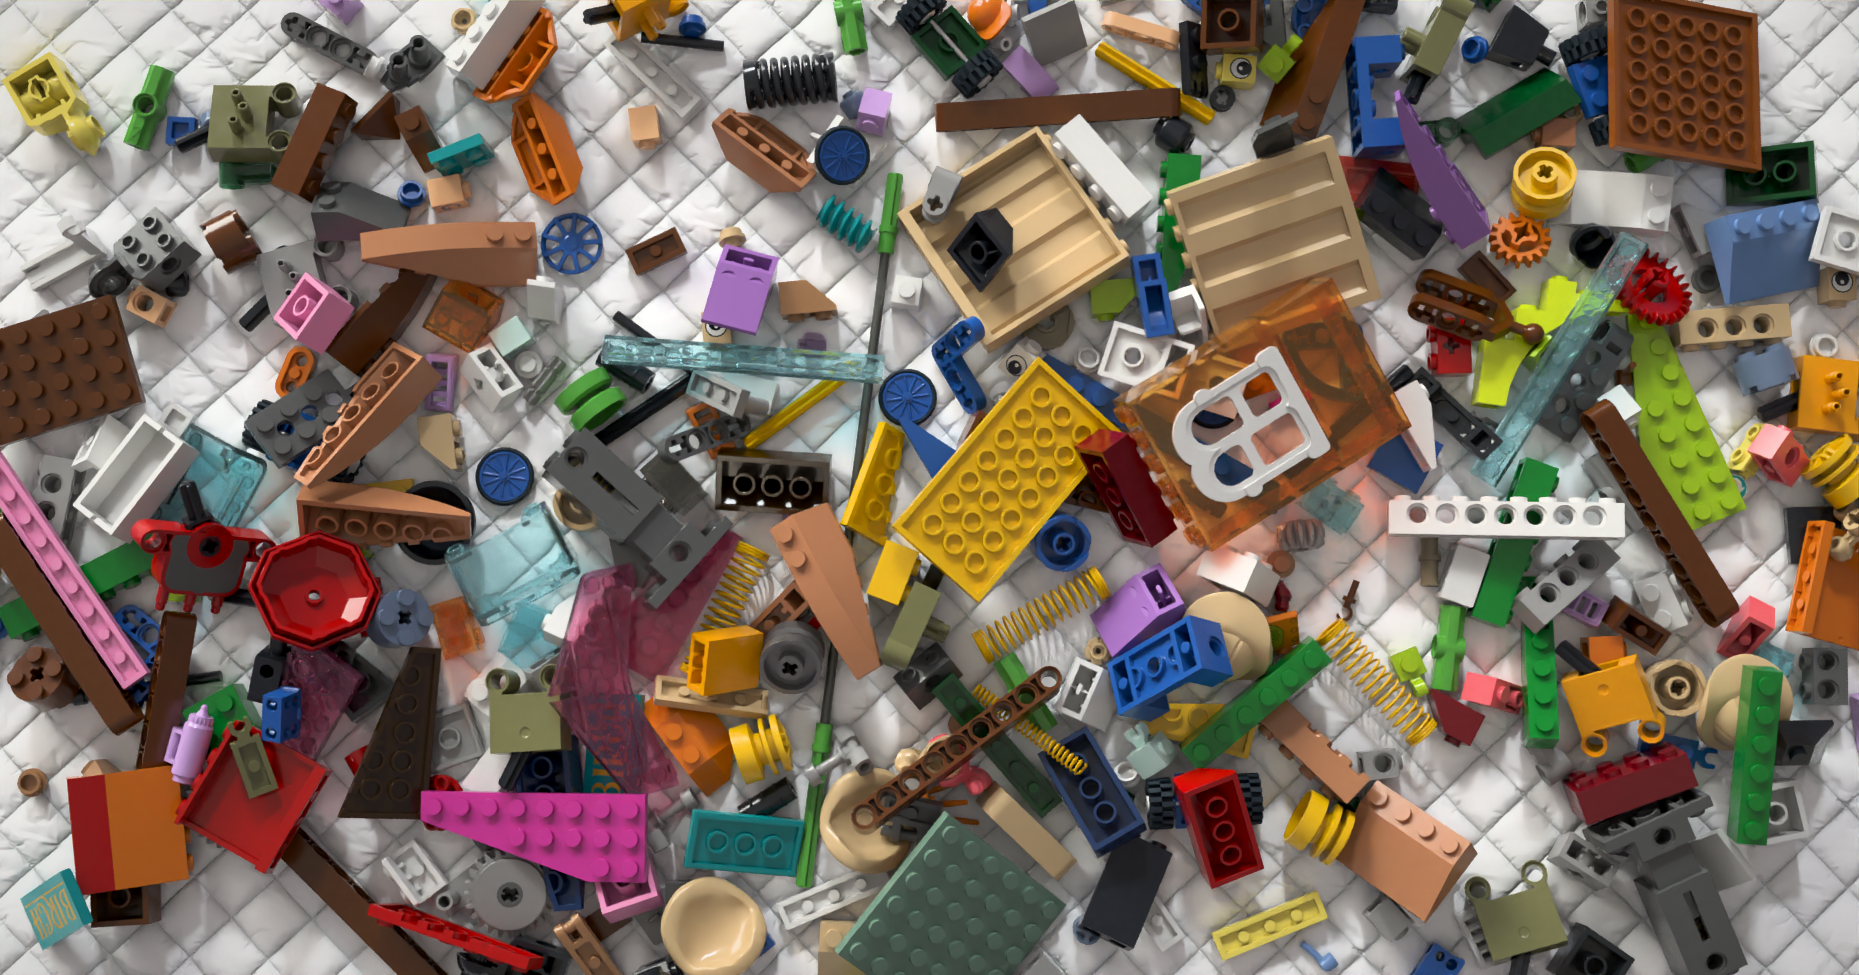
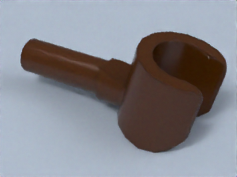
M1634 361L1630 362L1625 369L1615 371L1614 386L1620 384L1632 386V371L1637 365Z

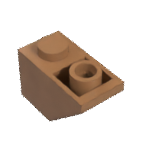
M807 280L778 282L781 316L783 320H788V323H801L805 321L804 318L815 317L817 321L831 320L832 315H838L837 305Z

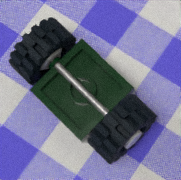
M907 0V3L903 4L901 10L897 12L895 19L911 35L910 42L945 81L953 76L951 82L965 98L969 99L978 94L981 89L988 86L987 84L992 82L994 77L1000 73L999 71L1002 70L1003 64L987 48L986 42L953 5L944 10L943 8L947 5L946 0Z

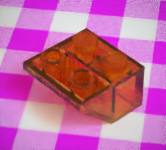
M459 280L449 281L440 291L422 327L466 353H470L476 350L488 336V333L500 322L505 300L483 287L471 286L470 283Z

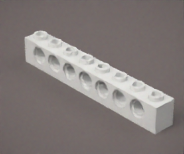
M1396 495L1394 500H1389L1387 503V537L1620 541L1625 538V503H1616L1615 498H1600L1598 503H1587L1586 498H1569V502H1557L1555 497L1539 498V502H1528L1527 497H1510V501H1498V497L1485 496L1481 497V501H1469L1468 496H1453L1452 501H1440V496H1423V500H1411V496ZM1413 509L1422 511L1424 521L1421 523L1413 522L1409 517V512ZM1471 510L1480 512L1482 522L1479 524L1471 523L1467 517L1468 512ZM1501 510L1507 511L1511 515V523H1500L1497 519V512ZM1439 511H1450L1453 515V522L1448 524L1441 522L1438 517ZM1559 511L1566 512L1570 517L1569 525L1559 524L1556 520V513ZM1527 512H1537L1541 518L1540 524H1530L1526 519ZM1587 512H1594L1598 515L1599 524L1597 526L1587 523L1585 518Z

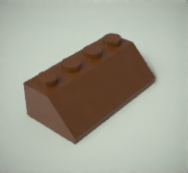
M317 83L270 184L299 202L312 204L314 197L320 191L321 182L326 172L332 165L335 152L343 142L344 133L349 122L355 116L358 102L346 93Z

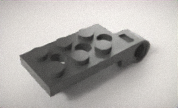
M1611 320L1604 321L1596 329L1592 339L1580 331L1574 330L1522 415L1563 441L1571 443L1582 426L1579 419L1580 414L1595 405L1630 349L1634 336ZM1593 349L1596 352V359L1593 363L1588 364L1586 362V354ZM1579 373L1581 383L1577 388H1572L1571 378ZM1564 397L1566 407L1562 412H1557L1556 402Z
M328 368L244 421V426L276 467L280 469L323 441L322 434L327 426H333L340 417L337 411L343 403L348 405L355 395L351 390L356 383L345 390ZM335 393L341 397L342 401L338 405H330L326 402L325 398L327 395ZM310 408L318 413V417L315 420L308 421L302 417L301 413L305 409ZM282 424H289L294 428V432L290 436H282L278 433L277 428Z

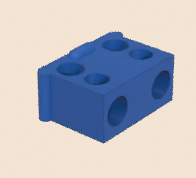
M280 685L279 689L263 695L261 740L282 743L289 739L300 737L302 719L301 688Z
M1432 942L1409 975H1458L1465 965V960L1460 957L1456 958L1443 947ZM1440 951L1442 956L1436 960L1435 955Z

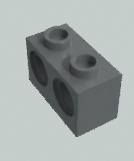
M1802 648V653L1799 656V667L1802 670L1799 695L1802 698V704L1848 705V648ZM1821 655L1825 659V666L1823 669H1821L1818 664V659ZM1821 684L1826 688L1824 697H1821L1819 694V686Z

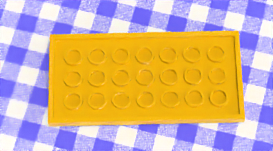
M1037 357L892 525V528L972 600L979 603L1088 473L1074 447L1098 429L1121 431L1040 357Z

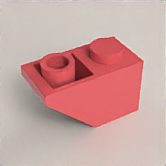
M1467 672L1461 695L1462 700L1519 715V710L1522 707L1523 692L1521 686L1499 678Z

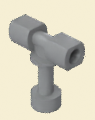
M849 723L839 726L834 731L841 743L840 746L836 747L839 751L837 754L816 767L811 762L802 768L813 788L823 782L821 776L844 762L847 766L853 764L860 776L870 773L875 768L864 748L860 746L861 743Z
M687 787L679 792L681 798L661 811L656 807L651 810L648 805V843L654 854L671 845L663 830L667 827L666 820L686 808L692 812L693 809L701 806L698 797L691 787Z

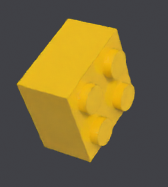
M886 540L866 594L897 607L900 606L901 602L905 603L912 589L908 585L911 575L917 577L922 564V560L918 559L919 552Z

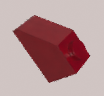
M1428 689L1429 694H1426L1433 718L1437 722V731L1445 735L1444 741L1457 748L1460 745L1471 746L1486 716L1436 689Z

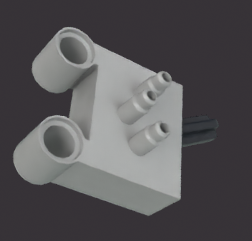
M315 237L308 241L256 255L265 295L239 320L240 325L248 332H252L271 314L273 324L283 329L273 319L305 272L327 284L321 258L330 262L340 260L345 253L343 242L333 241V249L325 253L324 247L330 241H317ZM342 285L332 287L340 295H348L347 301L355 308L353 312L358 308L359 298L353 291Z

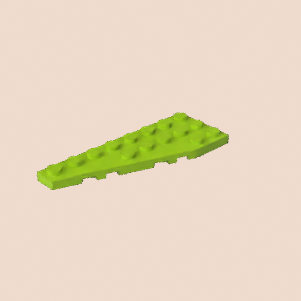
M1636 314L1626 315V331L1634 336L1630 347L1631 362L1634 361L1637 364L1632 371L1634 390L1632 394L1634 401L1642 409L1638 419L1639 423L1636 425V436H1638L1640 447L1691 529L1696 530L1747 509L1665 327L1658 326L1656 323L1653 325L1648 324L1646 319L1640 321L1637 319Z

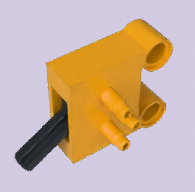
M1810 355L1793 358L1800 379L1790 381L1788 395L1757 408V417L1764 423L1787 414L1786 427L1791 431L1832 436L1848 434L1853 439L1852 442H1859V416L1855 417L1857 388L1859 387V361Z

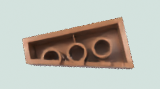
M1287 700L1258 723L1260 726L1257 730L1269 741L1273 738L1280 745L1278 751L1289 761L1294 758L1301 765L1298 768L1300 773L1309 781L1314 778L1321 785L1318 790L1329 801L1334 798L1336 801L1348 804L1371 780L1364 772L1362 774L1355 772L1351 768L1353 766L1352 761L1337 749L1334 751L1331 748V741L1317 729L1313 730L1310 727L1312 725L1311 722Z

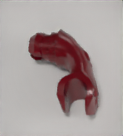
M1279 579L1274 591L1276 611L1287 612L1289 610V602H1291L1293 597L1284 582Z

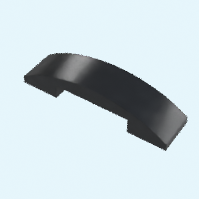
M1420 367L1402 385L1404 387L1415 380L1419 384H1423L1430 396L1429 401L1432 406L1433 419L1482 462L1503 443V440L1486 424L1477 420L1423 367Z

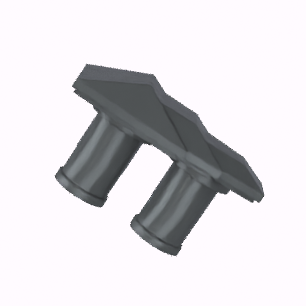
M414 35L411 37L409 44L390 56V63L387 65V71L381 78L380 83L392 93L406 86L409 88L418 81L421 83L446 56L424 36Z

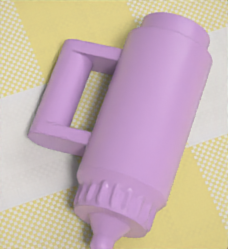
M202 705L197 713H190L188 721L184 723L183 728L176 726L172 728L164 761L173 764L171 770L173 781L192 785L194 779L200 773L202 774L214 732V718L208 715L207 705Z

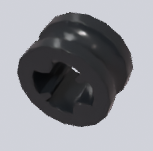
M1227 85L1217 86L1209 98L1211 108L1216 112H1227L1235 102V92ZM1220 93L1222 96L1225 93L1228 96L1226 100L1228 104L1224 105V102L1222 104L1217 103V94Z

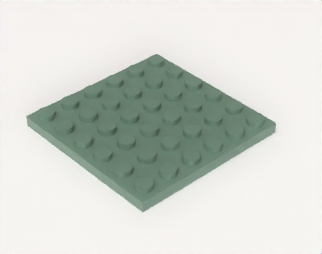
M944 811L834 950L839 956L866 975H1012L1066 907V904Z

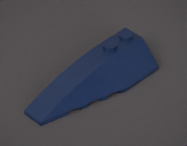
M572 734V750L532 753L516 784L517 792L583 793L579 734ZM542 865L544 871L543 878L554 911L584 909L585 881Z

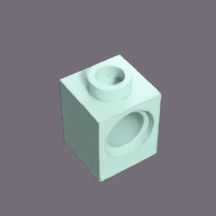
M517 315L488 333L492 339L490 343L500 356L502 355L508 361L536 343L523 321Z

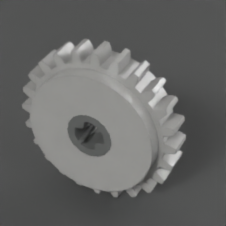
M497 848L495 849L494 856L486 852L484 855L485 862L477 860L475 863L478 870L470 869L469 875L473 880L468 879L465 881V886L471 888V890L464 891V898H471L465 907L466 909H474L470 914V918L475 919L479 917L478 927L480 928L486 924L488 925L487 933L490 934L496 929L498 930V937H502L504 931H509L510 938H513L515 931L518 930L524 936L525 928L528 926L531 930H536V921L540 923L545 922L543 912L546 914H551L552 908L547 905L548 903L552 904L543 878L544 871L541 864L508 852L502 853ZM506 887H509L511 890L516 888L515 895L512 896L510 893L505 895Z

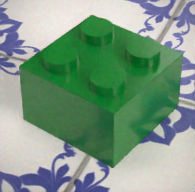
M231 684L182 711L185 720L188 721L190 713H197L202 705H207L208 715L214 718V732L206 760L212 750L219 748L224 739L222 738V733L227 727L228 722L234 723L235 720H243V717L247 716L251 721V725L262 731V719L253 701L247 700L248 692L244 684Z

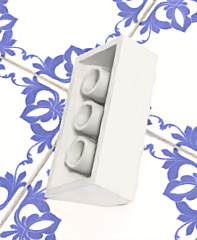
M491 0L488 2L475 24L468 29L466 37L459 47L455 48L451 53L450 59L446 64L450 73L456 78L483 90L546 0Z
M1080 114L1054 134L1050 142L1054 154L1059 159L1066 161L1070 166L1073 176L1078 180H1082L1087 185L1090 195L1096 201L1102 202L1113 221L1125 226L1143 214L1153 199L1152 195Z

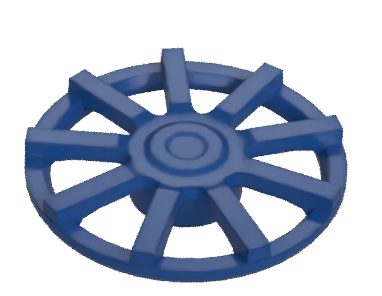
M573 212L554 217L541 234L542 255L545 261L560 273L568 275L583 273L592 268L601 256L603 249L601 231L590 218ZM572 219L570 232L565 230L561 221ZM577 219L588 223L579 233H576ZM555 225H557L563 235L561 238L549 235L550 230ZM593 228L598 239L583 240V236ZM546 240L558 242L560 245L547 251ZM584 245H598L595 257L583 249ZM563 251L558 265L554 264L549 256ZM580 253L591 260L583 268H580L577 255ZM568 256H572L575 270L563 269Z

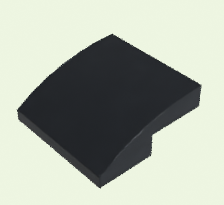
M1833 506L1783 508L1788 564H1799L1808 521L1826 520L1835 523V528L1841 529V522L1833 514Z

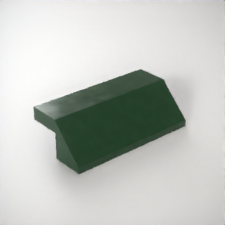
M1544 67L1453 120L1450 124L1465 146L1473 142L1484 160H1487L1581 104L1582 100L1566 78Z

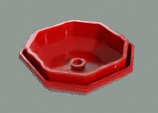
M321 530L264 550L247 587L271 638L309 652H314L366 631L382 595L358 544ZM316 593L320 598L318 600H311L309 595Z

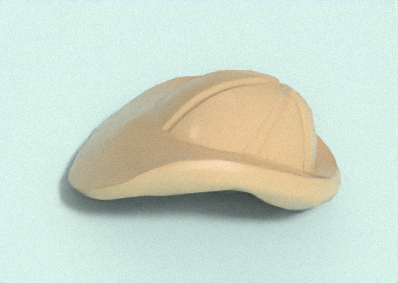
M1217 592L1199 598L1186 610L1182 619L1192 615L1220 623L1234 675L1221 683L1236 680H1254L1264 675L1270 669L1273 660L1270 627L1264 613L1249 599L1234 592Z
M1740 654L1723 661L1713 670L1706 684L1697 716L1696 733L1701 742L1718 750H1735L1742 666H1769L1780 670L1776 665L1759 656ZM1783 673L1779 721H1790L1793 710V695L1790 684Z
M874 768L870 773L860 776L857 770L843 775L832 785L821 808L820 833L825 846L837 861L856 872L865 874L887 872L901 863L911 845L909 841H891V837L880 835L881 827L869 835H862L856 832L852 825L851 813L853 809L897 776L885 769ZM904 782V787H905L906 789L910 790L909 787H908V786L906 785V783ZM883 797V798L881 799V802H880V804H881L883 807H884L885 797ZM863 813L857 818V822L860 825H868L873 820V817L868 813ZM887 822L885 824L892 826L893 822ZM903 825L904 829L913 830V827Z
M706 876L694 879L675 891L662 915L661 936L670 957L677 967L687 975H741L755 963L761 954L766 941L767 927L760 907L746 892L723 878Z

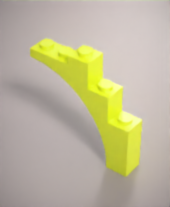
M1551 276V278L1541 283L1538 310H1536L1537 306L1521 304L1512 310L1511 314L1514 317V321L1520 324H1539L1544 329L1546 335L1558 326L1577 319L1595 316L1622 317L1628 314V308H1622L1620 306L1621 301L1616 300L1613 297L1614 294L1598 297L1594 296L1595 293L1592 291L1580 290L1576 293L1577 282L1568 281V277ZM1512 332L1507 334V339L1503 336L1492 342L1484 339L1478 341L1470 406L1496 410L1505 407L1514 375L1520 363L1534 345L1527 344L1522 336Z

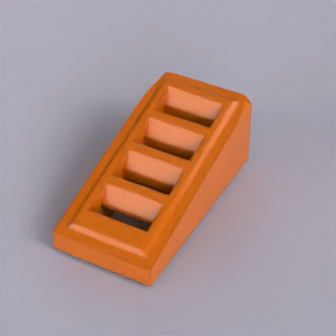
M702 401L685 409L693 427L700 426L712 418H715V420L721 418L716 408ZM709 407L710 413L698 419L695 418V414ZM712 427V428H711V432L714 431V430L717 429V428H716V427ZM720 433L713 436V438L719 441ZM734 441L718 446L715 449L707 450L711 460L717 458L721 447L736 448Z

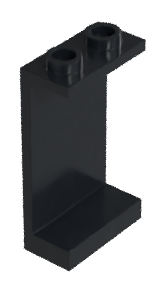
M1141 834L1110 852L1085 914L1080 916L1076 926L1126 951L1134 949L1173 855V853L1166 850V845L1154 840L1150 843L1140 838Z

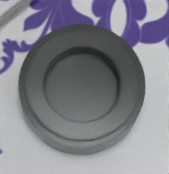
M1703 265L1692 273L1691 284L1697 292L1708 294L1720 287L1715 266Z

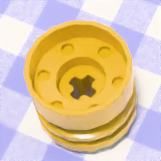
M1848 434L1840 435L1820 447L1810 457L1809 463L1800 474L1806 480L1811 479L1810 485L1814 488L1826 484L1821 496L1835 509L1842 508L1859 497V458L1855 459L1859 454V445H1851L1853 439Z
M776 713L768 716L770 729H767L763 718L757 719V733H753L748 723L729 728L734 755L746 785L765 779V765L769 764L775 776L780 774L778 764L780 760L786 772L794 769L792 746L787 731L779 721Z
M1310 789L1301 798L1285 828L1283 841L1300 851L1312 842L1309 856L1314 859L1319 856V861L1328 866L1347 844L1354 826L1356 814L1348 809L1343 812V806L1339 804L1334 805L1327 813L1329 799Z

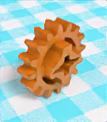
M1510 212L1508 219L1501 216L1499 217L1498 224L1493 223L1488 242L1491 243L1489 250L1490 252H1496V260L1504 258L1505 266L1513 262L1516 269H1519L1521 263H1524L1527 268H1531L1532 261L1539 264L1541 263L1542 256L1546 257L1548 255L1552 238L1549 237L1551 230L1550 228L1543 229L1545 222L1543 220L1536 222L1532 218H1526L1521 213L1519 217H1515Z

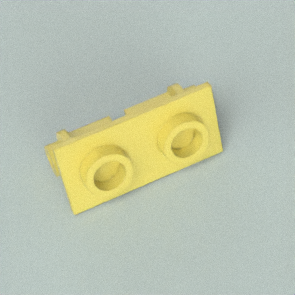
M1755 423L1747 431L1745 439L1739 448L1731 454L1730 461L1727 464L1729 470L1739 471L1738 475L1742 476L1745 480H1748L1749 477H1754L1759 469V466L1747 450L1765 424Z

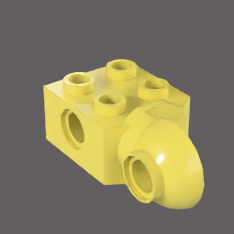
M49 51L1 80L30 128L43 136L55 135L66 131L77 149L80 151L85 150L91 156L96 155L100 148L101 139L106 134L92 115L86 117L90 105L66 64Z

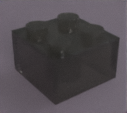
M657 454L639 470L644 475L642 479L663 496L660 502L674 515L679 513L685 516L708 495V492L679 461L668 464L662 461Z

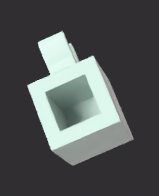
M1140 721L1135 726L1139 734L1131 727L1125 733V737L1135 746L1133 751L1127 756V760L1142 779L1145 780L1167 767L1178 754V751L1161 730L1148 737V726L1143 721Z

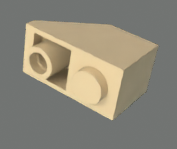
M448 413L417 417L420 446L451 470L456 472L463 471L462 464L466 463L464 448L460 447L459 437L463 435L461 421L457 420V416Z

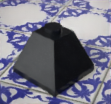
M997 208L976 212L947 249V252L979 292L985 290L1013 255V228Z
M1833 720L1779 721L1774 766L1820 764L1834 726Z

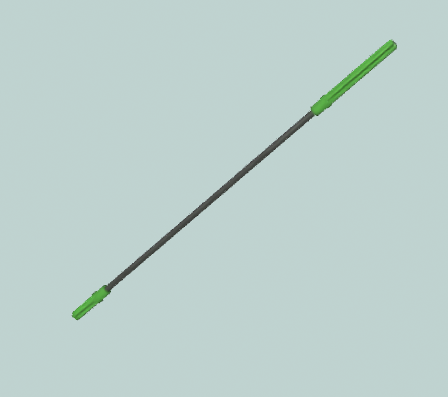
M896 172L888 173L882 220L878 231L880 234L877 253L880 254L849 499L864 461L890 256L894 255L895 240L898 235L897 213L900 208L903 175ZM845 527L844 533L852 547L854 532ZM831 640L820 723L816 722L814 743H812L811 751H813L811 762L815 767L829 759V753H831L832 748L830 744L833 724H830L839 653ZM826 774L821 776L823 782L813 788L810 781L808 784L804 814L805 826L796 876V886L802 888H811L813 883Z

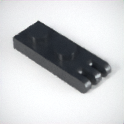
M1184 21L1179 23L1182 93L1206 99L1208 96V62L1206 54L1200 49L1201 24Z

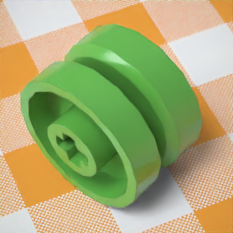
M599 367L586 373L570 384L555 399L554 404L562 415H572L569 424L574 431L577 430L580 433L585 427L590 432L612 418L628 401L619 387L610 388L613 379L604 367Z

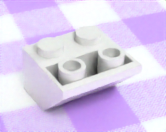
M1075 657L1053 709L1105 732L1116 707L1109 671L1079 657Z

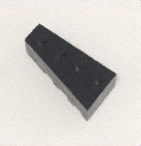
M343 640L314 652L296 647L351 722L358 724L387 702L395 682Z

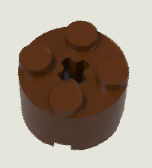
M236 209L233 211L228 210L199 225L217 259L222 260L224 264L222 267L228 275L256 261V255L263 253L251 234H245V232L249 231V228Z
M30 647L16 661L12 670L7 675V682L16 697L45 712L55 708L61 709L66 707L74 700L80 689L79 683L59 653L47 647Z

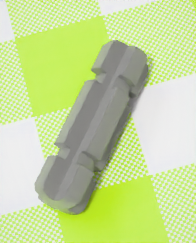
M554 355L548 362L549 366L542 369L532 382V388H528L523 394V398L531 405L538 403L541 399L540 395L542 393L545 394L558 377L556 374L558 372L561 373L566 367L565 361Z

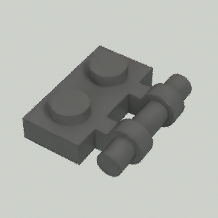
M885 796L884 807L890 808L894 806L896 799L892 796ZM920 797L888 821L893 822L892 826L884 824L881 827L880 835L891 837V841L900 842V840L913 842L917 846L941 816L944 802ZM903 825L918 828V831L904 829Z

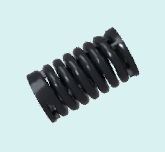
M826 52L824 55L814 53L811 57V64L809 56L803 54L801 56V69L798 56L793 55L790 58L791 73L786 56L780 58V72L777 58L772 57L769 60L770 77L765 58H761L759 61H754L753 59L743 60V79L748 110L750 111L757 107L764 109L766 103L770 108H776L777 105L786 107L788 102L791 106H797L798 102L804 106L808 104L809 100L812 104H818L819 100L823 104L828 101L838 102L833 52ZM757 69H760V79Z

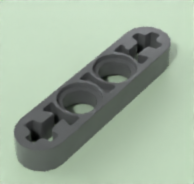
M290 12L284 15L281 20V29L290 39L361 75L364 74L367 66L364 68L361 62L355 59L356 55L364 60H369V58L371 60L373 55L379 58L370 49L299 13ZM291 23H298L306 30L305 35L297 29L292 30L289 25ZM317 32H324L326 35V39L321 45H314L312 43V37ZM341 44H347L350 47V52L345 57H338L336 55V49Z
M744 413L742 419L727 415L663 439L658 444V455L662 461L668 464L681 461L746 436L751 430V423ZM734 423L739 424L740 428L729 431L728 426ZM712 427H716L719 430V441L712 437ZM691 434L697 437L699 441L697 449L693 448L689 442ZM680 444V450L672 453L669 451V447Z

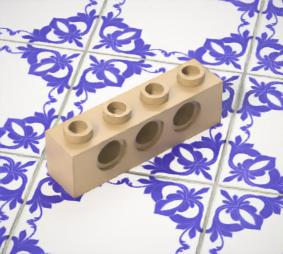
M1789 303L1690 310L1680 322L1668 325L1671 343L1674 349L1681 348L1682 353L1699 351V347L1709 346V350L1726 349L1729 344H1737V348L1754 347L1755 342H1764L1765 346H1770L1792 337ZM1754 321L1760 323L1761 333L1755 330ZM1726 323H1730L1733 326V335L1727 332ZM1699 325L1706 329V337L1699 334Z

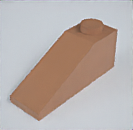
M793 580L749 625L764 633L763 643L769 630L774 626L789 620L796 621L810 608L796 581Z

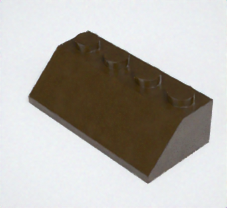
M721 447L717 454L715 510L793 515L812 507L829 503L833 454Z

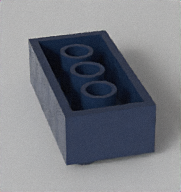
M1087 725L1058 741L1057 743H1061V745L1054 753V756L1057 755L1060 748L1065 746V750L1058 758L1060 759L1064 752L1069 749L1070 752L1063 760V763L1071 753H1074L1067 766L1078 756V760L1072 766V769L1075 768L1079 760L1083 759V763L1076 773L1084 767V763L1088 765L1081 774L1074 775V771L1070 772L1069 768L1061 765L1060 761L1057 762L1056 758H1052V755L1047 754V751H1041L1037 754L1097 858L1104 856L1147 830L1145 821ZM1055 743V745L1050 749L1049 752L1053 751L1057 743Z

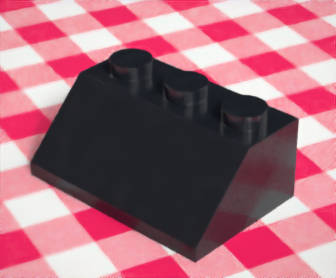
M1383 167L1378 168L1354 202L1358 220L1412 261L1425 258L1441 236L1443 223L1442 221H1435L1429 211L1431 205Z

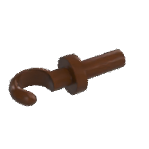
M1354 579L1348 595H1343L1342 598L1345 600L1343 607L1349 611V615L1343 618L1345 621L1352 618L1353 610L1350 606L1357 601L1354 599L1360 582Z

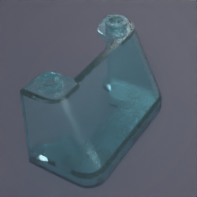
M190 423L182 440L199 451L200 455L179 480L167 503L162 502L150 519L174 521L182 525V518L187 517V513L178 485L184 480H193L196 483L204 510L207 509L225 527H238L266 475L267 463L264 459L196 424Z
M546 501L528 505L523 509L520 523L471 548L469 544L462 545V543H457L451 546L447 553L444 554V559L481 626H489L570 583L579 576L581 568L578 554Z

